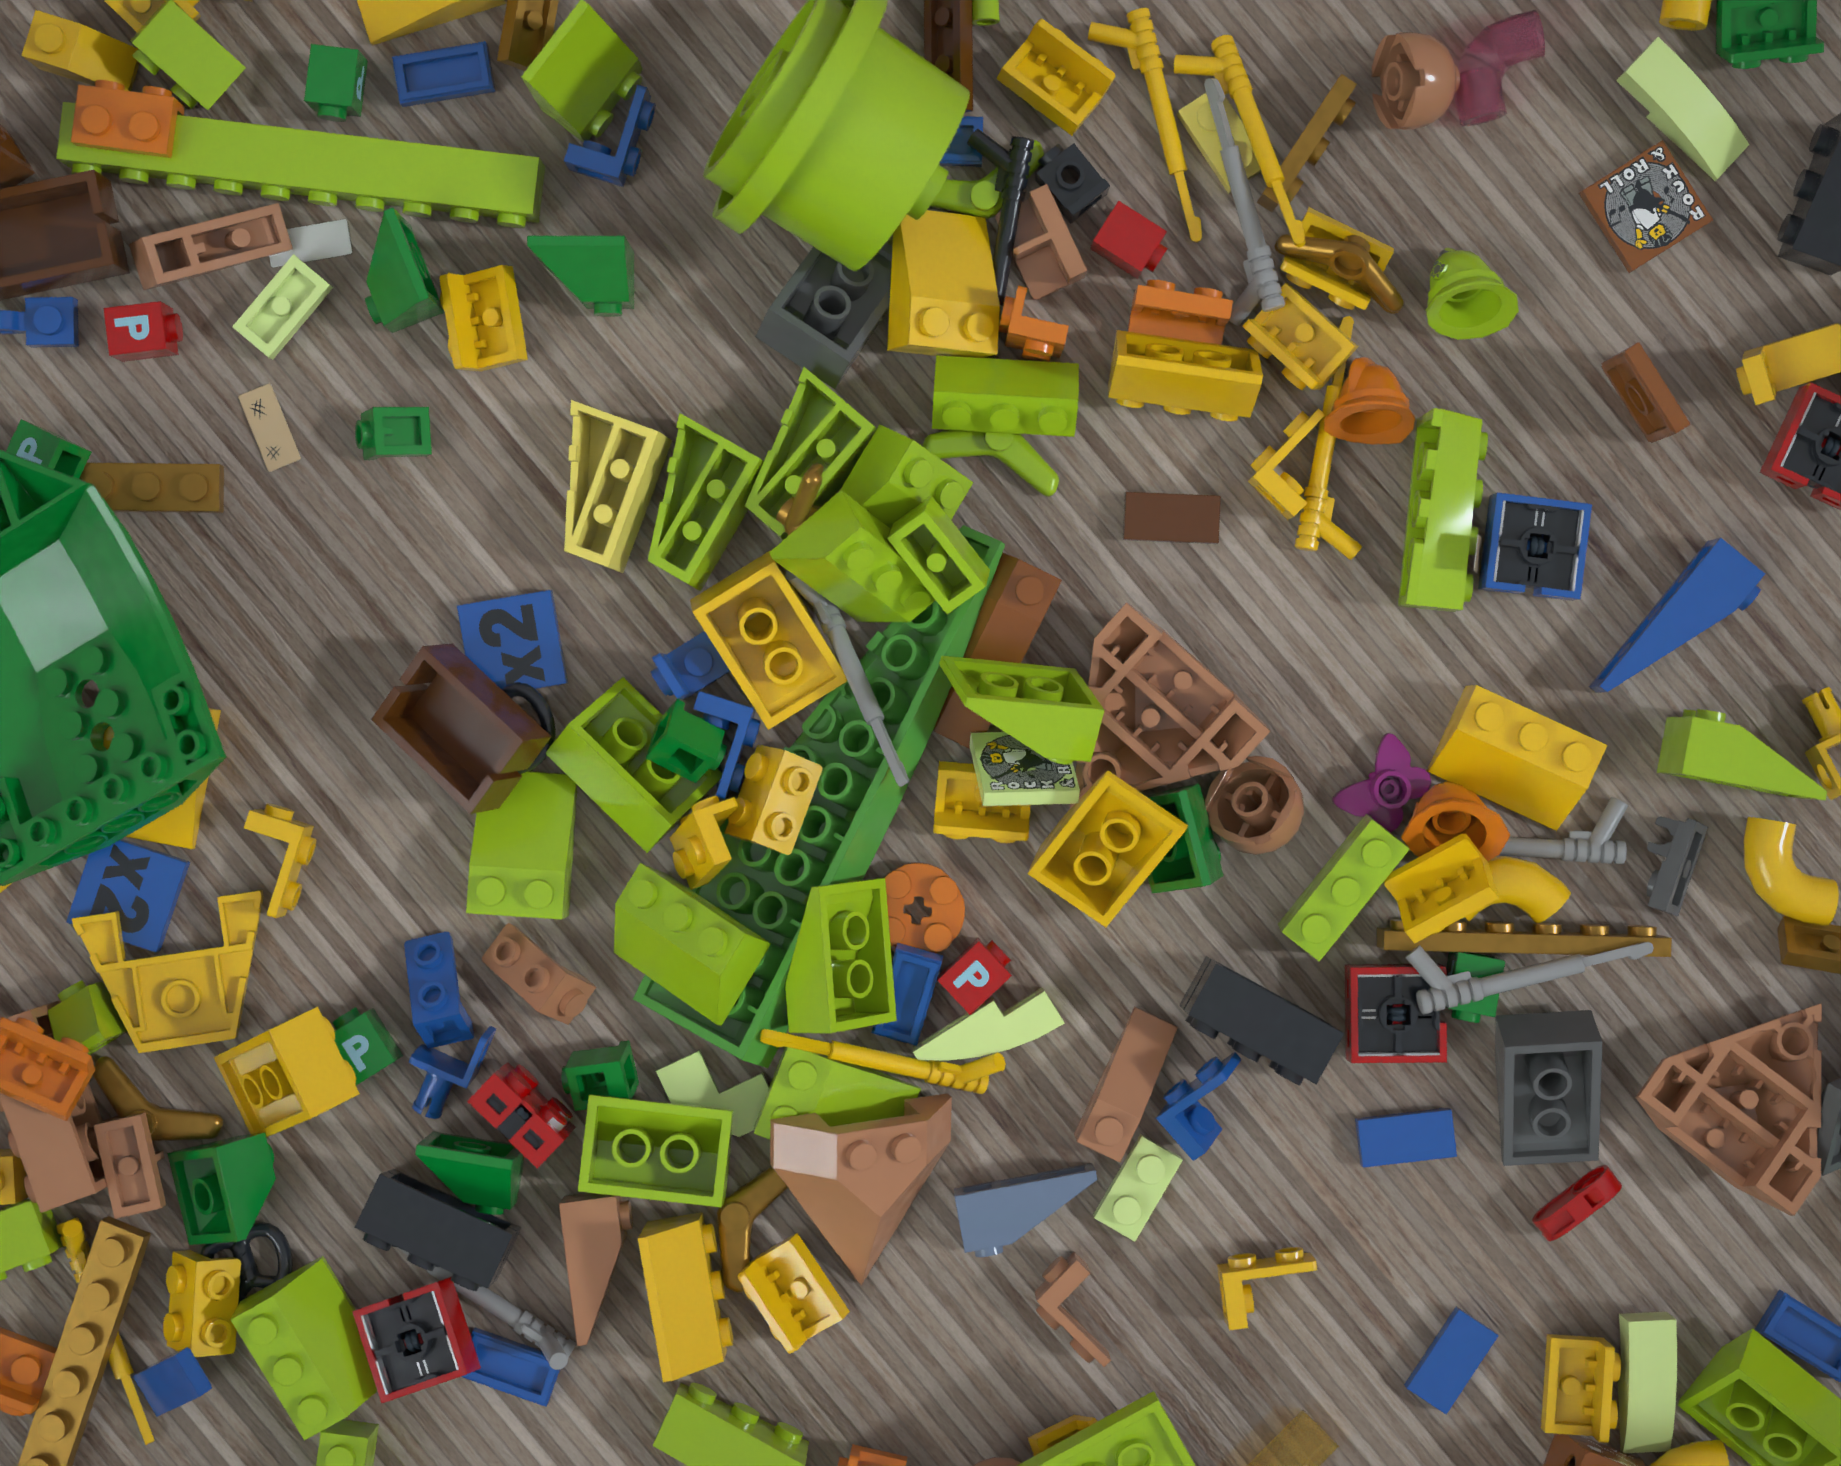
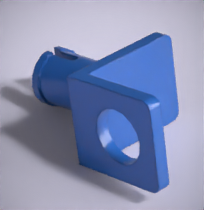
M489 1026L483 1033L469 1064L434 1048L428 1049L426 1045L421 1044L411 1055L409 1063L425 1070L427 1074L418 1096L413 1102L412 1108L421 1115L424 1107L428 1106L432 1098L425 1117L440 1118L453 1083L467 1089L478 1075L497 1028Z

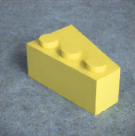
M571 400L570 415L573 416L572 445H569L568 460L571 461L570 491H567L564 551L623 573L672 440L657 430Z

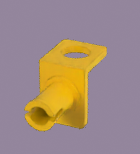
M1827 687L1801 701L1806 706L1822 736L1818 740L1819 744L1813 746L1805 754L1822 787L1827 790L1828 798L1833 800L1841 796V777L1827 750L1841 744V709L1831 692V688Z

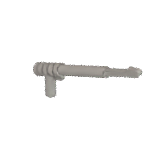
M1208 78L1204 86L1222 147L1220 151L1248 249L1246 252L1248 259L1243 261L1249 285L1232 305L1229 320L1234 325L1240 326L1260 300H1262L1260 304L1263 312L1280 309L1285 306L1284 297L1280 295L1282 290L1280 283H1277L1279 281L1277 273L1273 271L1275 265L1273 259L1270 258L1272 256L1270 248L1266 245L1239 147L1235 145L1223 104L1225 94L1218 79Z
M787 570L785 578L812 605L824 635L829 638L867 725L872 726L896 783L900 787L909 783L908 775L883 724L884 715L846 632V624L839 608Z
M1611 797L1592 832L1570 831L1568 838H1562V840L1510 837L1499 855L1559 858L1561 861L1571 862L1573 859L1575 862H1586L1587 860L1589 863H1598L1600 861L1601 863L1611 864L1613 861L1614 864H1624L1627 855L1625 841L1615 840L1613 843V840H1610L1628 805L1617 798ZM1394 835L1405 844V842L1401 839L1402 835Z
M1643 942L1586 957L1575 954L1482 978L1477 976L1471 977L1469 971L1446 976L1420 945L1408 953L1405 958L1431 987L1428 991L1424 989L1416 993L1421 1013L1428 1014L1432 1013V1010L1436 1012L1444 1010L1445 1007H1456L1458 1003L1464 1005L1470 1003L1471 1000L1476 1002L1483 1000L1486 996L1585 972V967L1624 957L1636 960L1652 953L1654 946L1650 942Z
M398 1248L399 1250H401V1251L404 1252L405 1254L409 1255V1252H406V1251H404V1250ZM435 1267L433 1271L427 1270L429 1274L439 1280L453 1275L452 1272L441 1267ZM454 1283L457 1292L513 1327V1331L519 1335L524 1334V1338L530 1342L535 1341V1345L541 1349L551 1368L560 1370L567 1365L568 1357L576 1346L575 1341L570 1338L567 1340L566 1336L558 1331L556 1333L553 1327L548 1324L545 1326L544 1321L537 1317L536 1319L533 1318V1314L527 1310L525 1312L490 1289L482 1286L476 1292Z

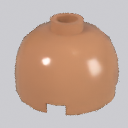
M1400 32L1396 33V35L1385 36L1376 50L1372 65V77H1380L1382 96L1372 93L1373 104L1378 118L1386 128L1402 130L1421 128L1444 115L1454 98L1455 92L1459 88L1460 73L1453 61L1452 55L1440 40L1422 33Z
M1262 756L1247 757L1246 759L1249 762L1241 763L1235 768L1223 770L1210 784L1205 799V807L1209 813L1210 826L1221 840L1239 852L1258 855L1276 851L1289 843L1298 832L1304 814V801L1298 784L1285 766L1273 758Z

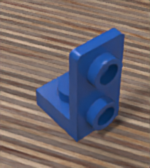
M637 85L616 156L610 155V148L596 142L585 140L582 147L569 143L564 158L569 171L624 187L627 175L635 176L642 150L636 147L641 130L648 131L650 129L656 104L650 102L651 95L647 87Z
M705 631L668 654L658 653L653 656L652 659L657 668L650 671L665 696H672L674 694L677 699L686 700L731 672Z
M699 691L693 709L704 713L702 719L726 730L729 729L731 722L738 723L716 793L718 798L725 800L728 799L730 791L738 793L745 775V765L739 764L744 746L753 748L761 720L754 719L756 710L752 707Z
M442 932L406 941L404 948L413 1025L428 1049L473 1039V1022L460 1001L453 938L450 933Z
M1236 1052L1222 1061L1217 1056L1213 1057L1196 1072L1195 1076L1197 1078L1194 1081L1188 1083L1185 1079H1182L1163 1096L1167 1103L1156 1119L1193 1161L1208 1151L1222 1131L1221 1126L1215 1121L1213 1114L1206 1107L1202 1106L1198 1100L1230 1077L1242 1060Z

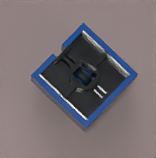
M1498 492L1490 495L1478 590L1520 594L1525 592V588H1534L1533 596L1568 601L1581 599L1592 504Z

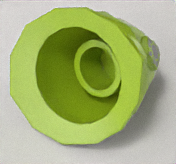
M1448 247L1440 252L1439 258L1434 262L1430 274L1428 307L1425 310L1428 325L1438 334L1457 340L1483 338L1507 328L1519 312L1517 294L1507 288L1503 280L1475 253Z

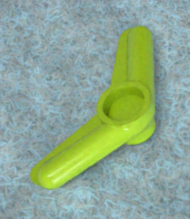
M1034 140V147L1030 150L1032 158L1031 163H1028L1030 170L1029 176H1026V179L1040 166L1038 160L1044 155L1042 145L1037 140ZM998 167L984 178L976 181L946 179L931 206L985 217L986 219L994 217L1001 210L1003 202L1001 198L1002 192L995 191Z
M946 430L927 435L922 445L940 459L985 455L997 458L1044 496H1052L1059 484L1057 473L1021 434Z

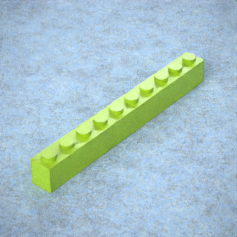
M63 102L56 159L72 168L71 174L96 170L100 174L101 172L119 174V180L143 185L148 184L149 178L166 179L167 186L184 190H195L196 183L214 185L213 191L227 195H242L243 188L261 190V197L278 201H289L290 194L308 196L309 203L322 206H337V199L355 201L356 208L372 212H383L384 205L403 207L402 213L416 217H431L432 211L449 212L450 219L467 223H477L479 216L497 218L498 225L510 228H525L526 222L539 223L545 165L539 157L177 115L172 158L74 145L71 142L76 103Z

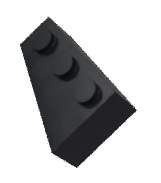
M1841 113L1824 125L1820 124L1814 132L1809 146V151L1814 153L1809 169H1804L1798 177L1793 191V196L1798 197V201L1793 215L1788 214L1782 222L1777 237L1778 241L1783 242L1778 257L1828 275L1841 271Z

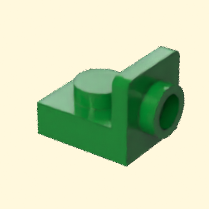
M372 407L361 413V420H357L355 425V441L358 449H363L364 461L376 460L380 457H427L431 455L429 407Z

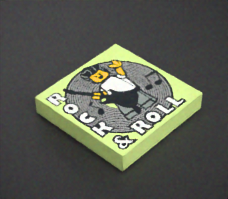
M1006 732L971 733L969 746L983 806L1078 803L1080 788L1073 762L1071 764L1052 762Z

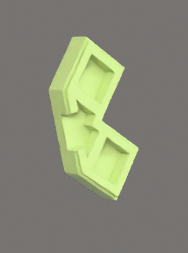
M700 1050L656 1071L670 1103L733 1110L732 1135L737 1137L754 1130V1125L769 1089V1085L762 1072L719 1092Z

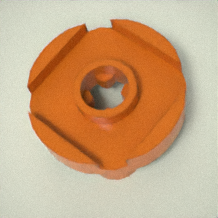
M908 863L889 872L884 878L886 882L891 950L895 952L897 943L933 953L947 949L960 933L965 917L964 899L956 882L941 868L927 863ZM914 897L924 898V906L932 908L931 915L923 916L919 924L912 923L911 915L903 911L905 904H913Z

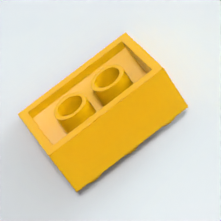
M1117 330L1108 380V398H1115L1116 403L1131 408L1144 407V403L1163 405L1165 411L1180 415L1190 414L1191 410L1210 412L1211 417L1222 421H1237L1238 416L1250 418L1263 379L1259 353L1254 349Z
M1478 685L1465 686L1427 772L1448 782L1460 784L1480 797L1557 831L1588 789L1608 745Z
M703 1212L646 1222L638 1237V1244L663 1382H669L724 1362L727 1353L726 1347L733 1346V1333L729 1317L721 1318L718 1300L725 1299V1288L721 1270L713 1271L710 1253L717 1252L713 1224L705 1225Z

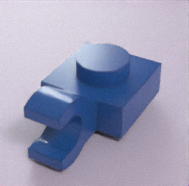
M74 297L25 298V312L0 310V334H26V345L31 348L79 347L78 300Z

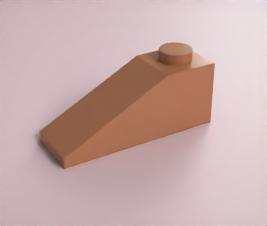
M279 203L145 236L129 244L144 291L293 249Z
M1134 1006L1074 1132L1078 1143L1121 1163L1143 1116L1178 1029L1177 1026Z
M582 1193L564 1196L559 1203L577 1346L587 1345L593 1334L627 1236L626 1230L633 1229L631 1203L629 1200L622 1201V1196Z

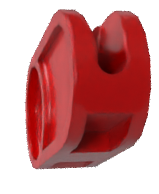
M1608 1165L1598 1166L1539 1209L1533 1216L1532 1222L1542 1232L1547 1241L1556 1240L1571 1231L1614 1198L1621 1190L1622 1184Z

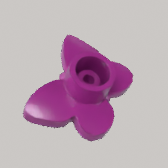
M1386 733L1377 749L1375 772L1369 773V779L1353 783L1338 791L1333 796L1332 802L1338 808L1352 815L1364 817L1367 814L1389 832H1392L1399 827L1402 821V806L1409 799L1422 797L1429 790L1432 783L1430 774L1425 769L1410 766L1411 757L1407 749L1394 734Z

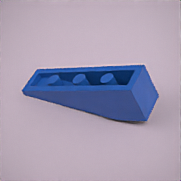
M1722 538L1707 541L1595 678L1589 688L1596 693L1612 690L1735 612L1737 608L1741 611L1746 609L1760 593L1761 589L1757 584L1765 573Z

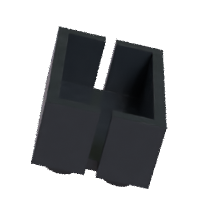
M1208 956L1205 957L1179 1005L1188 1014L1185 1021L1190 1023L1191 1027L1213 1039H1216L1218 1033L1221 1032L1230 1037L1227 1044L1232 1046L1233 1050L1257 1063L1262 1055L1271 1060L1269 1067L1274 1069L1275 1073L1299 1086L1304 1078L1317 1085L1344 1035L1342 1031L1327 1021Z
M391 1169L380 1173L354 1228L365 1232L363 1237L365 1242L385 1251H389L391 1246L398 1247L409 1252L407 1261L429 1271H433L435 1267L446 1269L453 1273L451 1281L466 1289L477 1292L479 1287L483 1286L488 1289L498 1280L522 1227L496 1215L477 1212L474 1205L462 1202L459 1198L396 1169Z

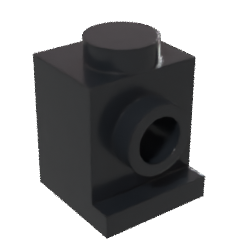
M1074 143L1065 150L1058 144L1038 160V164L1042 169L1036 173L1035 181L1040 187L1045 184L1048 185L1060 212L1070 224L1108 194L1110 184L1099 175ZM1066 169H1074L1079 175V180L1074 184H1068L1063 181L1061 173Z

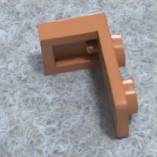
M510 923L505 925L482 957V961L537 1012L567 1025L571 1023L575 1016L583 1011L588 998L597 988L586 977L560 966L519 928Z
M1075 1252L1067 1259L1059 1256L1044 1271L1042 1277L1045 1279V1282L1035 1291L1036 1301L1040 1304L1036 1312L1054 1330L1062 1326L1074 1338L1070 1345L1086 1362L1090 1364L1096 1359L1105 1367L1111 1361L1108 1350L1061 1305L1090 1275L1088 1265Z

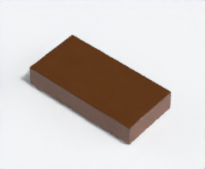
M1125 492L1123 540L1218 544L1221 496Z

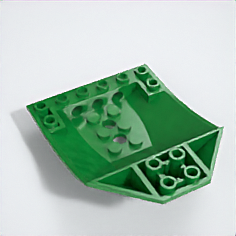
M0 449V886H5L106 848L182 805L226 759V755L195 668L176 623L131 536L99 491L91 483ZM93 680L98 686L99 693L95 699V704L88 708L83 703L82 691L84 686ZM111 726L114 737L111 740L110 748L106 749L103 743V735L105 730Z

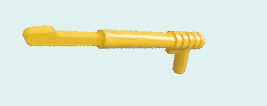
M1139 8L1128 12L1126 17L1128 24H1131L1129 29L1091 22L1088 41L1127 48L1132 69H1140L1141 74L1144 75L1169 175L1175 176L1190 238L1194 243H1198L1202 240L1201 219L1194 215L1184 172L1188 168L1162 71L1164 65L1162 58H1159L1161 55L1160 49L1156 45V34L1152 32L1154 31L1153 22L1149 20L1151 18L1150 10L1148 8Z
M1222 35L1212 41L1211 48L1215 57L1176 54L1174 74L1214 76L1219 80L1224 94L1229 93L1230 98L1234 99L1267 187L1273 188L1292 241L1296 247H1303L1306 243L1302 221L1295 219L1282 185L1285 178L1252 95L1253 88L1233 37L1231 35Z
M1345 316L1338 327L1350 339L1354 324L1353 318ZM1346 360L1333 375L1331 385H1327L1322 409L1325 416L1320 420L1308 487H1305L1304 493L1306 498L1304 500L1307 504L1301 509L1303 512L1300 514L1299 523L1301 525H1298L1297 535L1299 538H1296L1295 548L1305 551H1317L1319 546L1317 539L1321 537L1349 560H1352L1360 551L1362 545L1331 522L1335 499L1328 497L1327 485L1336 437L1331 436L1323 429L1324 419L1331 413L1333 404L1338 399L1342 388Z
M768 1029L762 1030L760 1036L762 1043L775 1047L785 1046L827 1055V1058L830 1060L923 1079L926 1083L944 1087L949 1086L950 1088L977 1094H984L987 1090L989 1075L1003 1071L1006 1066L1004 1057L998 1052L962 1065H956L937 1060H918L912 1057L834 1040L828 1043Z
M74 1217L57 1224L56 1230L58 1234H61V1243L63 1246H66L64 1251L67 1259L70 1258L71 1260L69 1264L72 1271L75 1270L73 1275L76 1283H79L89 1256V1250L91 1249L88 1241H85L86 1236L79 1218ZM118 1331L108 1361L115 1380L121 1379L145 1445L155 1440L130 1374L134 1373Z

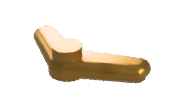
M1290 234L1281 235L1274 245L1275 250L1282 255L1328 265L1338 276L1344 279L1355 280L1386 312L1395 314L1402 309L1404 305L1402 296L1369 255L1370 245L1363 237L1349 235L1343 241L1305 236L1306 243L1300 248L1294 245Z
M819 463L813 464L805 472L795 497L787 500L776 516V520L785 526V532L788 535L822 507L813 505L822 484L824 466Z
M102 1056L96 1061L93 1077L118 1117L121 1118L146 1112L152 1141L213 1139L220 1133L223 1119L218 1114L160 1108L158 1105L149 1102L111 1057Z
M772 1166L731 1195L725 1197L722 1208L718 1207L717 1210L723 1282L726 1288L737 1293L744 1292L743 1285L738 1279V1274L750 1263L753 1222L758 1215L788 1188Z

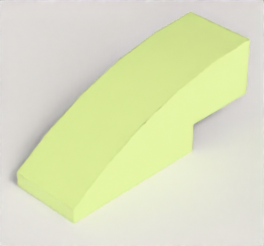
M1659 37L1616 80L1650 112L1646 118L1714 181L1750 145L1736 123L1711 91Z
M1043 987L1003 1012L992 996L971 1015L965 1013L919 1042L917 1046H913V1053L918 1060L948 1061L976 1058L1006 1051L1038 1039L1065 1023Z
M1667 1312L1619 1314L1621 1374L1618 1381L1621 1452H1666L1671 1449L1676 1409V1319Z

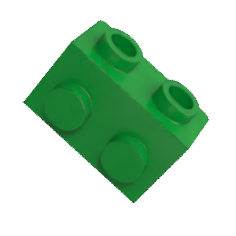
M1717 0L1716 54L1728 63H1732L1733 68L1750 69L1761 66V60L1779 58V61L1783 63H1799L1807 61L1809 54L1823 53L1824 41L1816 37L1817 0Z

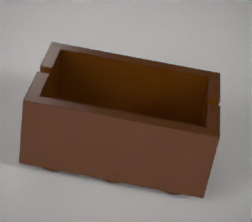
M89 170L0 189V301L130 274L122 233L110 225L119 223L109 179L96 170Z
M453 643L422 646L400 677V680L405 685L393 687L371 720L469 814L499 809L522 778V775L517 771L528 769L552 736Z

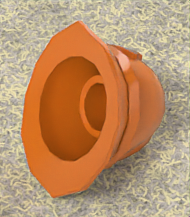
M1360 357L1355 358L1351 363L1349 375L1342 385L1338 399L1335 400L1331 413L1324 419L1323 429L1331 436L1349 442L1371 445L1398 444L1413 431L1415 415L1409 409V399L1403 393L1402 387L1388 367L1377 365L1369 358Z
M1447 781L1433 786L1423 794L1420 802L1415 803L1413 817L1404 830L1401 839L1414 855L1420 857L1464 833L1467 834L1484 858L1489 861L1501 853L1510 838V832L1501 816L1487 808L1473 791L1466 789L1460 784Z

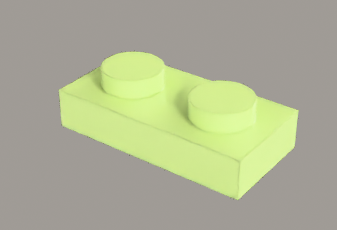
M293 254L232 327L273 360L334 287Z
M1140 1134L1094 1212V1218L1135 1242L1183 1159Z

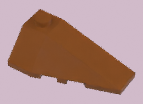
M1002 552L963 658L1021 663L1062 580ZM951 686L935 724L934 732L970 749L971 733L987 732L991 723L965 707L955 689Z

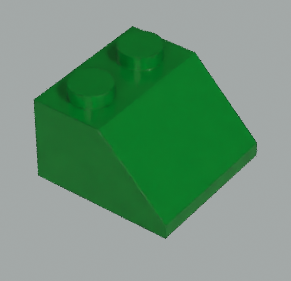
M1200 784L1173 788L1146 796L1188 825L1186 831L1148 876L1152 894L1204 887L1213 884L1223 877L1224 874L1220 863L1221 853L1217 843L1214 841L1209 824V813L1206 811L1205 798L1202 795Z

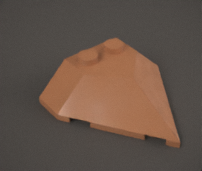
M1126 602L1094 638L1088 687L1105 711L1091 762L1077 761L1075 773L1080 788L1079 799L1107 770L1137 791H1142L1191 779L1194 776L1238 767L1271 730L1229 687L1164 629Z
M1822 1003L1662 1059L1635 1097L1656 1127L1735 1188L1790 1216H1795L1821 1177V1158H1817V1128H1821L1822 1050H1818V1023L1822 1022Z
M948 1093L904 1100V1116L830 1127L816 1113L770 1119V1165L784 1181L801 1207L860 1285L863 1284L951 1141L952 1096Z

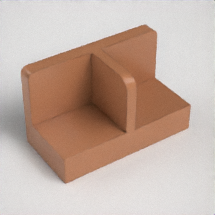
M1047 184L1030 191L1028 199L1021 203L1012 255L1027 290L1035 301L1084 279L1087 273L1086 266ZM1001 212L997 213L995 216V221L998 226Z
M146 1112L121 1118L118 1116L110 1117L95 1124L94 1130L114 1219L161 1209L166 1206L157 1162L165 1158L163 1150L154 1152Z

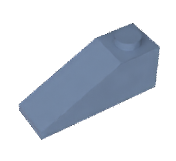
M1093 1163L955 1188L954 1197L965 1253L975 1251L976 1257H988L1002 1253L1003 1246L1013 1244L1097 1180V1174Z

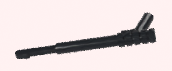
M976 129L968 139L967 145L998 167L995 191L1002 192L1001 198L1003 202L993 255V267L999 304L1004 306L1020 208L1026 193L1023 191L1027 187L1028 179H1026V176H1029L1030 166L1028 163H1031L1032 158L1030 150L1034 147V140L1012 136L1010 142L1012 149L1008 151L980 129ZM993 355V356H989V357H985V358H993V359H996V356Z

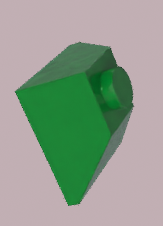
M393 207L385 210L366 280L371 296L366 297L365 302L374 323L379 324L382 322L385 328L394 333L445 312L441 306L439 295L411 225Z
M527 236V246L538 260L587 309H594L595 316L617 317L622 316V309H634V251L625 236Z
M435 1131L417 1144L415 1155L462 1202L476 1204L475 1211L484 1214L501 1215L504 1209L511 1210L517 1203L525 1156L512 1144Z
M265 1132L239 1135L167 1153L188 1244L239 1242L246 1239L276 1180L273 1168L274 1153L267 1142Z

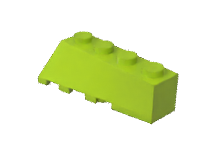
M1433 408L1417 418L1398 606L1456 612L1463 610L1464 602L1469 603L1471 600L1474 580L1473 574H1467L1469 555H1475L1478 537V527L1472 526L1473 508L1480 507L1483 495V480L1476 479L1478 460L1484 461L1488 447L1487 432H1481L1482 419L1439 408Z

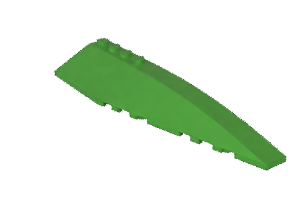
M964 525L959 531L990 569L986 587L949 614H946L935 600L911 622H891L883 633L876 632L865 646L869 650L860 660L884 715L883 724L899 760L904 765L909 782L952 686L939 665L941 655L963 658L984 598L992 583L1005 547L1002 541ZM848 681L829 692L802 724L803 732L790 748L785 746L782 749L822 766L819 781L792 853L790 855L782 854L765 846L725 834L728 825L727 818L719 829L732 860L708 884L692 889V891L771 943L722 1026L706 1018L646 975L633 1000L733 1056L765 1068H769L779 1047L762 1043L760 1041L761 1031L768 1029L786 1033L789 1028L785 983L811 887L863 880L909 784L907 783L900 787L896 783L872 726L866 724Z

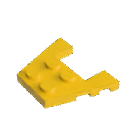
M263 890L217 897L224 946L126 960L119 911L72 918L73 927L77 935H80L90 954L89 958L96 972L102 977L112 997L111 1001L138 1053L230 1040L238 1037L263 903Z

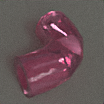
M1536 10L1511 15L1484 27L1465 47L1458 64L1460 84L1455 92V102L1461 126L1479 125L1505 116L1507 110L1502 92V80L1505 72L1519 62L1544 57V32L1541 19Z

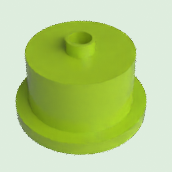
M807 0L780 36L754 76L724 127L706 163L703 177L722 188L713 209V218L741 234L760 215H763L850 270L858 271L876 255L906 215L915 220L920 219L937 197L948 175V170L939 165L963 118L970 92L966 87L879 27L888 0Z

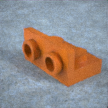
M0 1327L1 1411L14 1416H24L32 1414L37 1410L57 1348Z

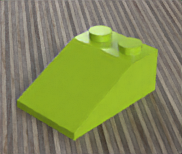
M580 0L521 78L539 108L584 143L592 135L598 138L605 132L614 116L610 113L621 98L628 100L635 93L637 85L641 84L643 78L639 74L643 68L638 57L587 2Z
M879 424L840 490L891 529L895 521L931 495L950 520H952L974 482L913 439Z
M941 655L939 665L965 707L1052 762L1058 764H1071L1073 761L1091 762L1105 710L1075 668Z
M1684 709L1682 717H1667L1657 773L1791 798L1826 801L1827 790L1741 725L1725 723V713L1697 709L1696 711Z
M526 772L521 774L522 778L499 809L476 813L468 875L466 913L561 920L569 916L578 785L567 774Z
M885 878L811 887L785 983L789 1033H835L897 1021Z
M784 1047L754 1125V1134L770 1140V1119L816 1113L830 1127L904 1116V1100L918 1098L921 1087L871 1068L830 1060L827 1058V1055Z

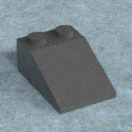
M885 243L865 266L855 272L813 247L769 307L755 337L798 366L805 367L818 379L836 389L889 309L892 246Z
M1581 1010L1495 1016V1064L1503 1166L1599 1161L1602 1039L1592 1011Z

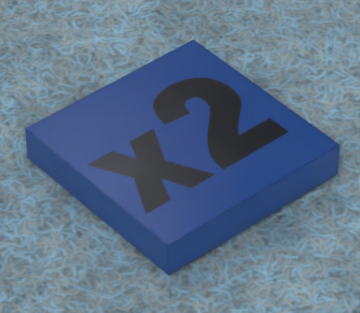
M552 590L457 606L465 656L499 688L502 689L506 685L515 682L526 683L535 689L568 684Z
M124 839L106 848L92 852L88 855L66 922L73 925L72 918L119 911L123 942L153 952H160L190 862Z

